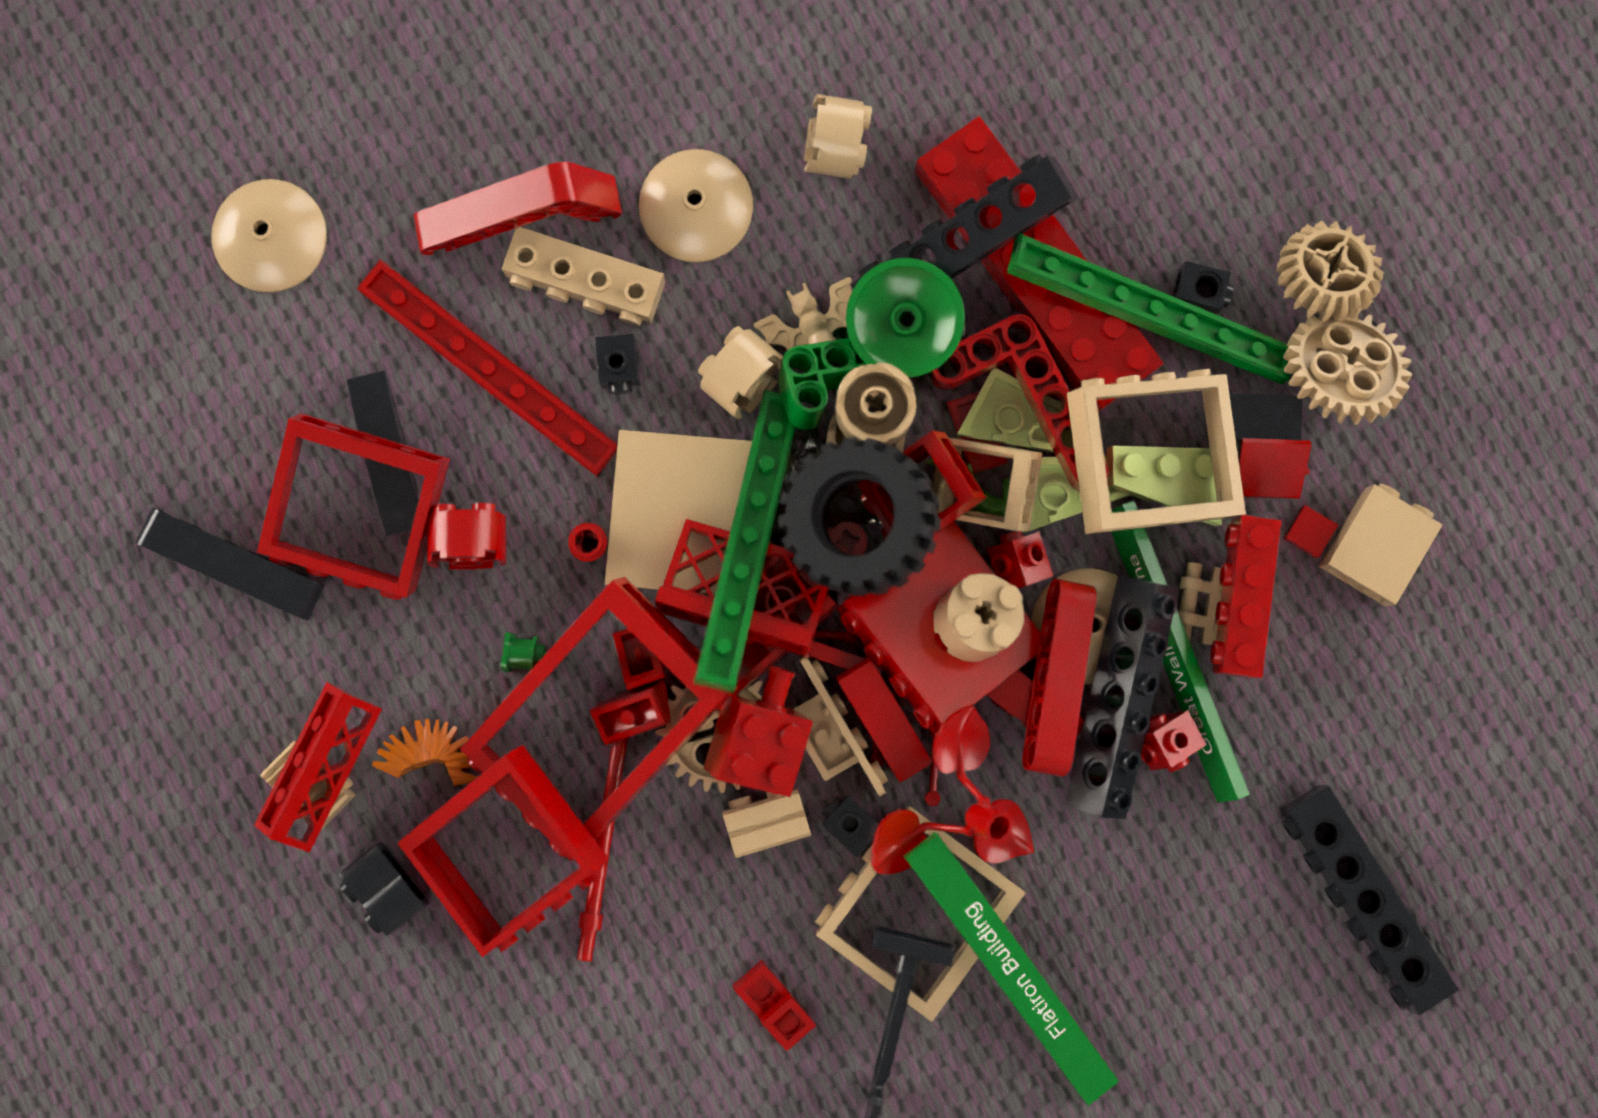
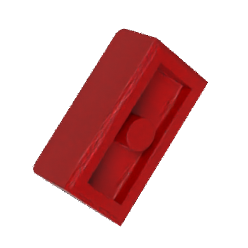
M663 679L604 700L589 710L604 745L632 737L671 722L667 688Z

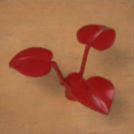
M966 706L953 713L940 727L933 744V759L937 769L945 774L956 771L957 778L978 800L977 804H973L966 811L965 822L967 825L960 826L932 822L919 824V818L914 812L907 809L893 811L881 821L875 832L871 856L873 871L886 875L911 868L903 856L927 838L923 833L927 830L962 833L969 837L974 835L976 854L987 863H1002L1017 856L1034 853L1030 828L1020 807L1015 802L1004 798L997 799L990 804V799L983 796L965 775V770H974L983 763L990 749L989 730L984 720L978 714L976 707Z

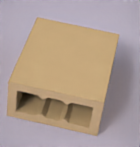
M1374 484L1363 490L1319 567L1387 607L1397 604L1443 524L1433 519L1434 513L1418 504L1411 506L1399 499L1400 493L1385 484H1379V486Z

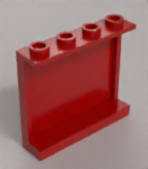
M954 521L934 534L933 541L937 545L933 554L929 552L923 559V562L926 564L919 574L916 572L908 576V583L900 588L895 586L888 588V593L880 595H852L838 608L842 614L840 616L841 621L846 629L852 634L859 636L865 644L867 656L874 664L882 666L890 677L889 683L893 690L900 697H906L915 709L913 713L916 720L925 729H930L933 734L939 731L942 724L953 713L966 706H973L1038 654L1041 634L1024 612V624L1019 636L998 654L980 662L963 661L947 652L949 648L942 642L939 633L936 634L934 631V611L938 601L951 588L970 575L991 574L996 576Z

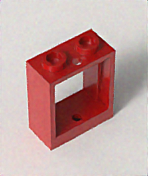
M932 430L902 452L917 464L930 456L958 500L937 514V517L941 519L940 530L986 499L985 494L946 432ZM862 480L857 484L863 493L861 496L862 503L872 515L878 517L883 525L881 533L886 540L894 524V503L882 485L873 481Z

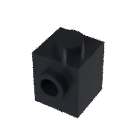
M634 334L595 337L598 379L601 388L609 389V394L631 393L632 386H640L637 341Z
M849 795L843 800L836 796L821 812L826 817L821 823L822 826L856 857L874 840L879 823Z

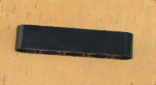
M154 507L151 508L135 543L307 621L309 620L323 591L324 584L306 578L307 576L285 566L282 567L250 550L242 549L237 544L215 534L207 533L184 520L167 515L168 513Z

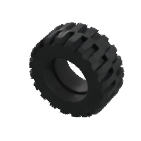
M856 437L843 438L842 444L839 445L831 441L821 446L822 453L818 456L812 453L807 455L802 460L806 467L801 473L793 470L787 480L793 483L790 494L782 493L780 504L786 506L785 515H779V528L786 530L787 534L782 541L786 551L794 554L795 557L792 561L799 570L808 573L809 578L820 585L854 596L888 593V588L893 586L900 588L908 583V576L913 572L919 574L926 565L923 562L928 552L933 554L937 545L933 541L935 531H940L941 519L936 515V509L940 508L938 496L933 493L931 489L933 484L928 475L919 468V465L895 447L888 446L879 440L866 438L865 441H860ZM860 480L873 481L882 485L893 498L895 518L891 532L877 549L868 554L850 555L844 553L832 543L828 534L827 516L830 505L836 495L851 483Z

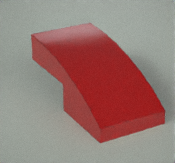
M763 960L759 961L732 985L734 991L759 1017L761 1024L786 1051L817 1026L810 1015Z

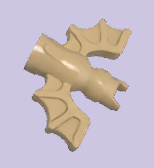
M847 277L830 286V307L825 315L817 310L816 299L811 295L804 282L802 284L804 290L792 296L790 291H786L792 304V311L800 319L798 328L788 327L778 316L773 314L754 323V327L763 333L766 343L770 346L779 345L787 350L795 346L836 340L833 336L834 332L840 328H846V309L852 293L850 284L853 281L851 277Z

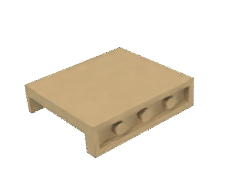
M619 430L605 586L614 579L626 577L637 589L659 590V587H662L686 519L730 531L752 441ZM694 532L691 533L687 546L693 557L713 548L708 536ZM716 539L718 545L721 544V543H723V542H725V541H721V540ZM685 553L683 555L681 563L688 560ZM717 554L697 564L705 580L720 574L722 562ZM693 567L677 573L673 586L688 590L701 582ZM717 584L709 587L713 595L716 593ZM703 590V591L699 592L698 594H707V593H706L705 590Z

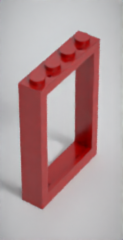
M626 577L614 579L605 587L460 749L467 756L469 765L481 774L501 759L487 744L605 613L610 610L700 700L583 824L594 840L605 831L733 694L694 684L701 651ZM511 775L495 787L499 796L507 801H511L522 812V818L529 826L539 829L550 840L551 848L558 855L566 857L570 862L574 860Z

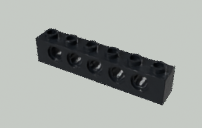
M1038 154L1024 162L1020 166L1022 172L1011 180L1005 176L986 188L989 194L976 202L974 198H971L958 205L954 209L956 215L943 223L942 219H939L921 230L923 237L911 244L907 240L891 249L889 253L892 257L886 261L898 258L922 260L924 251L929 248L935 253V266L952 280L1016 239L1019 234H1024L1079 199L1057 159L1051 156L1042 158L1041 154ZM1027 184H1030L1036 193L1035 201L1029 207H1025L1019 199L1020 190ZM993 206L998 207L1002 213L1001 223L996 228L989 226L986 220L987 212ZM960 227L964 228L969 236L968 244L964 249L958 248L954 242V234ZM874 261L859 270L860 278L851 283V287L854 289L858 281L869 270L879 265V262Z
M1118 575L1065 805L1100 818L1126 819L1128 809L1132 803L1133 786L1137 770L1141 764V752L1145 735L1150 725V713L1155 693L1159 687L1160 670L1164 654L1168 648V636L1172 619L1177 609V597L1180 588L1140 578Z
M1319 784L1281 808L1280 810L1285 816V819L1281 821L1284 829L1294 841L1299 839L1307 851L1303 854L1305 862L1314 874L1321 873L1326 880L1328 886L1324 888L1327 897L1336 908L1342 906L1350 918L1345 922L1348 930L1358 942L1364 940L1371 954L1367 955V959L1380 976L1384 974L1387 976L1393 986L1388 991L1401 1010L1407 1008L1409 1011L1420 1016L1459 991L1457 985L1328 785ZM1324 822L1329 828V837L1324 843L1319 844L1315 839L1314 832L1316 827ZM1346 856L1350 860L1351 868L1347 875L1340 877L1336 871V864L1340 858ZM1368 890L1372 896V903L1369 908L1361 911L1358 906V897L1363 891ZM1390 924L1393 928V937L1390 942L1382 944L1379 938L1380 931L1385 925ZM1412 958L1415 963L1414 972L1411 976L1404 978L1401 973L1402 964L1407 959Z

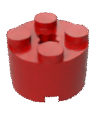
M475 503L472 504V509L456 510V506L453 504H436L432 506V514H429L427 524V565L439 568V561L449 562V570L492 569L493 561L495 560L498 561L500 566L506 565V516L496 511L495 504Z

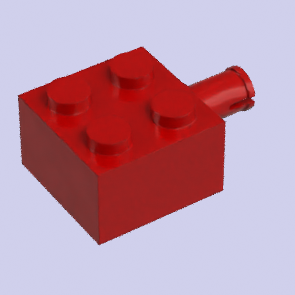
M770 666L761 699L753 700L732 694L722 704L703 769L719 781L791 797L814 721L796 710L784 707L795 673L780 667Z

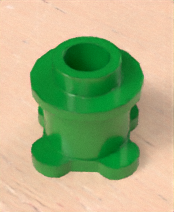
M506 632L501 670L511 672L513 668L529 670L530 672L546 654V645L540 644L539 636H534L533 639L517 638L516 634Z

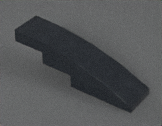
M386 370L348 378L347 385L357 429L406 445L405 434ZM365 458L386 536L411 530L419 501L415 489L414 473Z

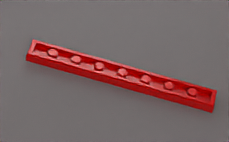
M381 259L356 288L596 477L600 475L616 455L618 446L616 442Z

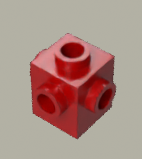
M1014 531L999 536L1002 544L987 548L995 575L1007 581L1010 585L1017 587V589L1054 576L1040 532L1024 536L1022 531Z
M1188 710L1166 715L1165 713H1159L1150 717V725L1146 732L1141 752V759L1149 766L1150 770L1167 769L1169 772L1177 771L1190 763L1188 759L1190 755L1206 746Z

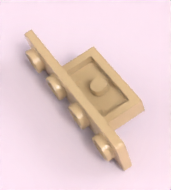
M807 657L801 658L799 661L819 694L793 710L814 721L806 750L824 781H827L859 762L879 797L886 793L882 785L888 782V779L878 762L875 761L869 764L862 751L868 748L863 736L857 727L849 730L842 717L848 714V711L837 693L829 696L822 684L828 680V677L818 660L816 659L810 663Z

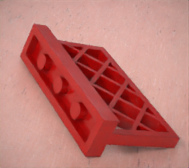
M689 519L685 520L662 587H659L655 598L656 607L663 614L704 627L708 626L714 601V595L709 587L718 583L720 574L705 580L697 564L716 554L723 564L724 554L722 551L726 550L730 531ZM694 532L708 536L713 548L693 557L687 546L691 533ZM716 539L721 540V541H725V542H723V543H721V544L718 545ZM769 543L765 560L772 555L781 557L788 570L771 579H768L766 573L762 570L761 578L763 583L759 584L757 594L768 589L776 607L764 613L753 610L747 639L808 658L830 588L818 585L807 591L798 576L801 570L797 566L793 567L790 561L794 559V554L786 551L784 547ZM685 553L688 560L681 563L683 555ZM693 567L701 582L688 590L673 586L677 573ZM793 577L802 594L781 603L773 586ZM705 590L708 596L698 593ZM818 594L816 603L814 605L810 597ZM805 600L812 612L808 626L792 622L786 609ZM781 613L783 619L775 617L774 615Z

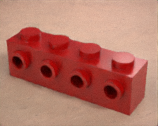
M1241 515L1231 519V523L1227 525L1224 538L1225 547H1228L1226 562L1222 564L1220 571V585L1223 586L1221 601L1217 603L1215 611V624L1218 625L1216 640L1213 641L1210 650V663L1213 664V674L1248 679L1263 678L1282 520Z

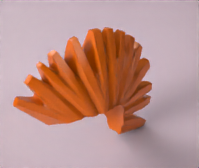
M425 719L424 727L420 720L414 721L417 741H414L406 727L402 726L401 730L405 744L391 734L389 738L394 745L386 741L383 742V745L390 752L381 748L377 751V754L387 762L373 761L372 763L373 767L396 778L433 763L445 764L454 786L470 784L477 778L475 775L462 771L472 767L467 761V756L463 752H457L469 740L468 737L464 736L451 744L458 728L453 726L448 732L449 722L445 721L440 730L439 719L435 721L433 733H431L429 719Z

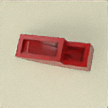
M869 657L835 677L899 783H902L933 763Z

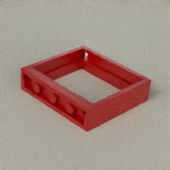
M303 413L288 418L257 553L269 556V561L275 564L289 566L293 563L306 567L305 571L314 576L328 577L332 575L342 578V582L350 587L365 588L368 586L380 590V595L389 599L400 600L402 597L407 598L416 591L427 552L429 514H432V506L439 504L450 458ZM303 439L425 476L399 577L279 540Z
M523 745L504 755L397 843L482 958L496 947L502 953L519 940L515 934L516 931L523 927L526 933L530 932L546 919L542 911L550 906L556 912L574 898L570 893L572 888L579 885L582 891L602 876L597 869L609 861V858ZM511 775L580 868L501 928L434 837Z

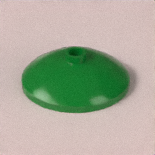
M914 258L892 259L869 270L854 287L846 309L847 333L859 357L867 365L877 363L892 365L901 370L908 378L925 375L943 365L958 347L965 324L963 301L954 282L938 267ZM905 312H912L915 317L914 323L909 327H905L901 323V316Z

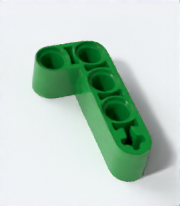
M849 338L795 346L785 353L778 374V385L787 417L795 427L802 430L815 428L820 423L828 402L827 391L838 389L849 372L862 365H867L856 353ZM828 362L837 363L841 368L833 367ZM791 368H798L802 370L804 374H798L791 370ZM801 402L810 403L815 408H806Z

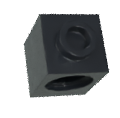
M1185 261L1179 268L1172 296L1217 314L1222 310V307L1227 308L1231 301L1234 289L1233 285L1228 284L1231 272ZM1197 282H1204L1210 286L1212 290L1211 298L1201 297L1197 293L1195 288Z

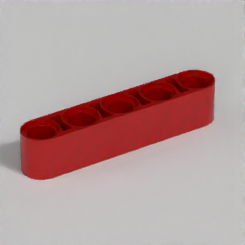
M1055 578L1047 590L1022 752V765L1026 771L1065 777L1071 769L1097 593L1094 586Z

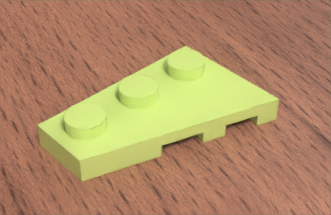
M997 368L992 369L956 436L1054 453L1017 379ZM1050 396L1043 398V405L1050 413L1062 411L1061 402ZM1072 430L1062 431V443L1068 448H1074Z
M1110 446L1106 448L1109 469L1107 484L1110 488L1148 502H1156L1166 507L1217 502L1210 448ZM1222 519L1203 521V523L1221 526Z
M1042 457L1030 531L1083 513L1080 492L1074 490L1070 485L1056 457ZM1108 487L1110 503L1130 496Z

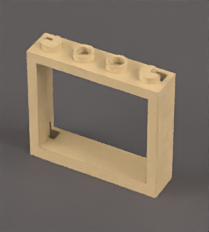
M1201 369L1187 372V378H1176L1175 372H1166L1152 375V381H1140V375H1131L1117 378V384L1106 385L1104 378L1081 381V388L1067 393L1085 534L1219 520L1246 515L1227 374L1211 375L1210 369ZM1202 391L1217 502L1111 513L1096 400Z
M907 806V810L914 812L918 816L919 824L931 822L911 806ZM925 831L929 836L936 832L953 854L1002 889L991 904V907L1004 923L1026 892L944 831ZM872 842L861 857L866 861L858 875L853 871L848 874L838 889L843 894L834 907L828 903L816 919L815 923L820 926L816 931V936L893 993L896 978L834 932L877 874L871 866ZM964 941L954 955L952 965L945 967L924 998L910 990L907 1004L931 1022L978 959L966 941Z

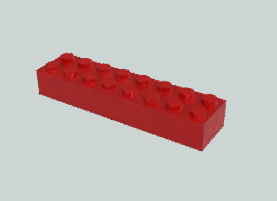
M980 116L917 159L914 171L949 219L956 215L954 209L961 203L971 198H974L977 202L988 195L989 192L986 188L998 179L1007 176L1011 180L1021 173L1020 169ZM1027 184L1020 190L1019 199L1025 207H1029L1035 201L1036 193L1034 188ZM996 206L991 207L986 215L987 223L992 228L998 227L1002 220V213ZM1054 215L1023 234L1087 261ZM960 227L957 230L968 244V233L964 228ZM1014 240L981 260V263L1019 314L1026 315L1034 321L1054 361L1075 389L1082 387L1081 381L1104 378L1105 385L1117 384V378L1131 375H1140V381H1143L1164 364L1136 325L1007 273ZM1118 398L1096 400L1098 413Z

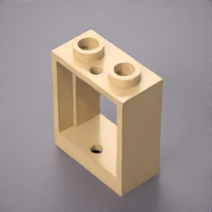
M949 438L960 456L961 451L964 450L1014 459L1005 516L969 510L956 520L1014 531H1030L1043 453ZM933 461L936 471L931 489L938 496L940 508L936 509L937 515L953 504L954 493Z

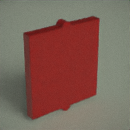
M1242 438L1238 461L1243 496L1300 499L1305 475L1310 473L1308 460L1312 446L1311 441Z

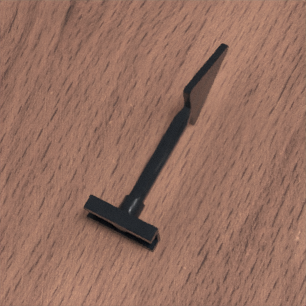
M875 925L871 939L872 947L898 954L894 969L897 972L874 1067V1075L864 1118H879L884 1101L883 1087L891 1072L913 977L918 976L921 960L951 966L955 949H952V943Z

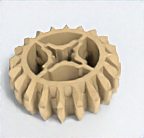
M1322 220L1315 224L1314 228L1307 224L1299 233L1296 232L1289 238L1287 245H1284L1280 252V260L1277 263L1276 269L1280 273L1277 285L1287 287L1284 291V298H1294L1296 300L1294 310L1301 306L1306 308L1307 318L1318 313L1322 323L1329 320L1331 316L1336 322L1344 320L1346 316L1353 319L1361 311L1367 309L1373 302V298L1380 292V282L1383 279L1384 272L1379 269L1382 258L1373 256L1376 245H1366L1364 243L1365 234L1358 237L1352 234V225L1342 230L1337 221L1332 223L1329 228Z

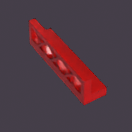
M326 682L254 826L271 840L310 853L382 708ZM352 706L367 711L359 726L350 730L347 729L345 720ZM343 743L346 753L342 761L329 766L327 755L330 749ZM325 779L328 788L324 796L311 802L308 793L312 785ZM307 815L309 826L303 838L300 839L289 835L288 832L293 822Z

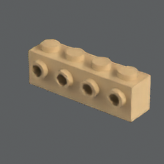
M522 227L515 229L502 266V271L506 277L511 278L509 283L517 288L531 291L532 287L536 286L547 290L546 296L564 303H567L569 298L582 301V307L588 311L604 315L605 310L619 313V320L634 326H641L642 321L649 324L652 323L666 282L663 273Z

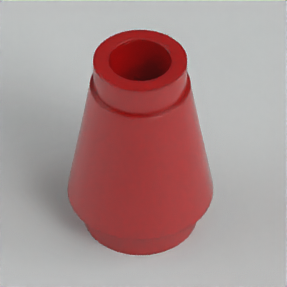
M582 523L571 531L568 538V547L571 554L578 560L591 562L604 554L607 547V537L603 529L598 525ZM594 538L598 543L597 548H592L591 552L586 551L584 548L586 540Z

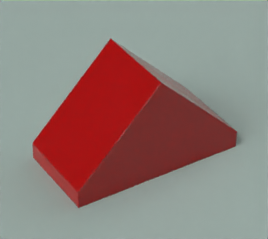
M628 628L612 633L627 690L631 691L668 678L664 664Z

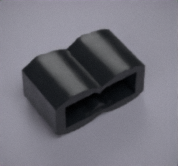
M382 842L375 843L339 873L343 881L340 884L341 890L353 903L359 901L367 911L364 915L366 922L378 934L380 932H383L386 936L393 934L430 904Z

